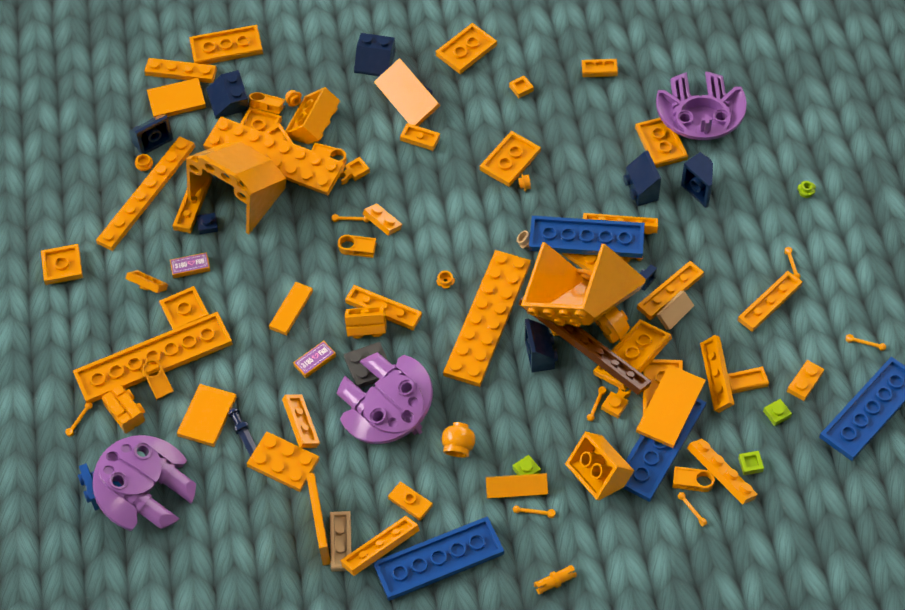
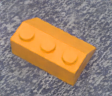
M326 87L304 96L285 130L290 139L305 144L320 141L323 137V131L331 122L332 115L338 110L337 106L340 100Z
M586 431L565 463L596 500H601L622 489L634 472L633 468L602 435Z

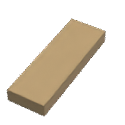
M350 511L330 512L331 572L347 571L342 567L340 560L352 553Z

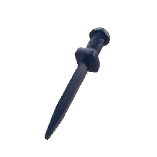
M232 408L229 410L228 415L232 417L235 423L236 435H240L251 457L257 446L248 431L249 425L247 422L242 421L239 415L240 411L237 408Z

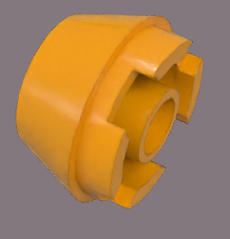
M617 307L595 321L596 325H599L603 331V335L613 344L617 341L621 342L630 329L627 322L628 317L623 310L619 311Z

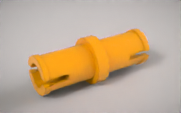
M569 565L558 572L553 571L549 573V576L534 582V587H538L536 589L537 593L540 595L554 587L559 588L562 583L576 578L577 573L572 572L575 570L574 567Z

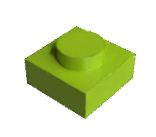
M781 399L763 409V412L774 426L792 416L791 411Z
M759 451L739 454L738 459L743 476L764 471Z
M529 455L512 465V469L517 475L541 473V468Z

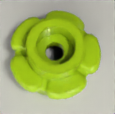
M802 181L798 185L799 194L804 198H810L816 192L815 184L809 181Z

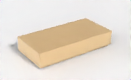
M680 291L656 316L665 329L670 330L694 307V304L685 291Z

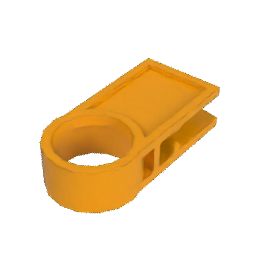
M254 92L249 95V106L275 114H280L285 108L283 104L286 99L260 92Z
M314 143L312 151L330 158L336 155L343 156L344 158L340 161L346 164L347 157L344 150Z
M348 234L338 239V249L342 254L374 257L377 244L376 238ZM350 241L353 243V246L343 248L341 244Z
M156 359L145 361L142 371L156 400L172 393L173 389L161 363ZM155 362L159 365L160 370L156 376H149L145 373L147 363Z
M675 466L672 488L708 492L713 488L715 478L708 470ZM705 476L712 483L708 486H702L697 482V478Z

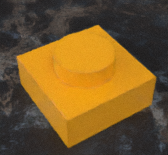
M525 76L509 82V88L518 99L534 91L533 85Z

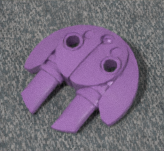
M686 72L671 78L672 95L665 90H658L656 108L660 119L673 132L695 140L717 139L734 131L743 121L747 106L743 89L741 87H734L729 93H726L723 76L705 72L708 95L692 96L690 95Z
M378 352L360 360V363L379 379L375 383V387L372 386L366 393L344 376L337 395L351 406V410L344 412L340 420L353 437L370 444H384L401 439L410 432L414 435L422 433L420 423L431 406L433 387L428 372L417 360L403 355L398 358L396 365H392Z
M145 435L130 436L108 447L96 464L92 482L94 496L102 512L113 523L129 531H132L137 525L138 514L144 516L160 529L166 528L180 519L151 498L152 495L149 492L157 482L165 484L190 504L195 496L196 483L176 469L183 467L187 462V459L176 447L162 439ZM137 452H143L145 457L139 456ZM113 481H118L121 484V486H115L113 484Z

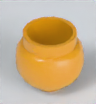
M454 422L453 426L445 428L441 438L442 445L444 446L443 453L453 457H469V452L475 445V434L469 429L468 424Z

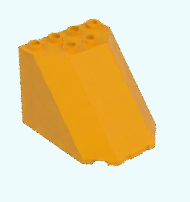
M242 142L223 143L188 156L186 159L188 199L191 200L212 174L232 185L235 196L247 204V234L252 232L286 188V177L266 154H261L250 145H245Z
M542 242L521 306L527 310L528 314L553 321L560 326L565 324H571L576 327L590 325L637 293L645 284L646 279L606 244H601L593 272L586 269H577L547 243Z

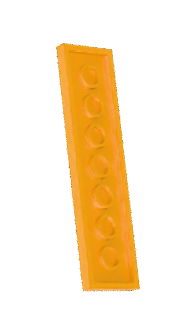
M224 117L219 118L203 144L205 149L230 142H242L245 145H250L257 152L266 154L286 177V180L327 196L345 168L344 162Z
M495 250L443 371V376L474 386H481L530 268L531 260Z
M217 311L75 369L73 373L86 403H93L102 399V396L112 392L113 389L120 385L127 389L146 381L142 367L144 362L149 359L158 360L164 372H168L231 346L233 343ZM149 362L146 364L145 373L147 375L156 376L159 373L160 367L157 363Z

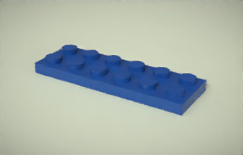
M532 216L529 251H539L542 242H545L558 253L598 255L601 244H606L620 257L643 258L645 223Z
M891 356L820 433L819 438L853 461L905 403V365Z
M699 398L697 399L674 448L643 435L639 437L626 459V462L633 468L634 472L623 487L624 489L649 502L652 500L706 407L707 402Z
M487 516L379 559L373 563V567L387 599L390 601L504 555V549Z

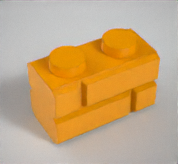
M384 306L346 309L345 324L347 337L352 336L358 339L364 335L379 337L386 334L387 323Z
M120 385L113 389L112 392L102 396V401L122 430L128 433L145 422L143 415L145 410L140 403L136 404L133 401L135 397L129 389L125 390Z

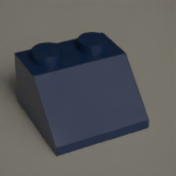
M361 33L356 48L354 73L381 76L393 63L396 53L395 38Z
M239 70L221 74L206 88L215 119L244 112L249 108L247 94Z
M159 115L129 131L132 143L141 154H147L174 140L167 115Z
M647 150L626 167V173L623 176L625 185L630 188V196L632 200L636 201L638 206L659 201L661 177Z
M699 152L684 163L681 186L707 208L712 188L713 163L709 157Z
M525 319V344L531 372L555 369V361H558L557 350L552 348V345H554L553 333H549L546 325L531 319Z

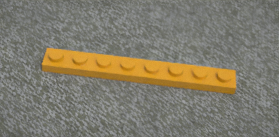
M180 136L177 138L96 239L98 245L111 251L116 248L194 150L195 144Z

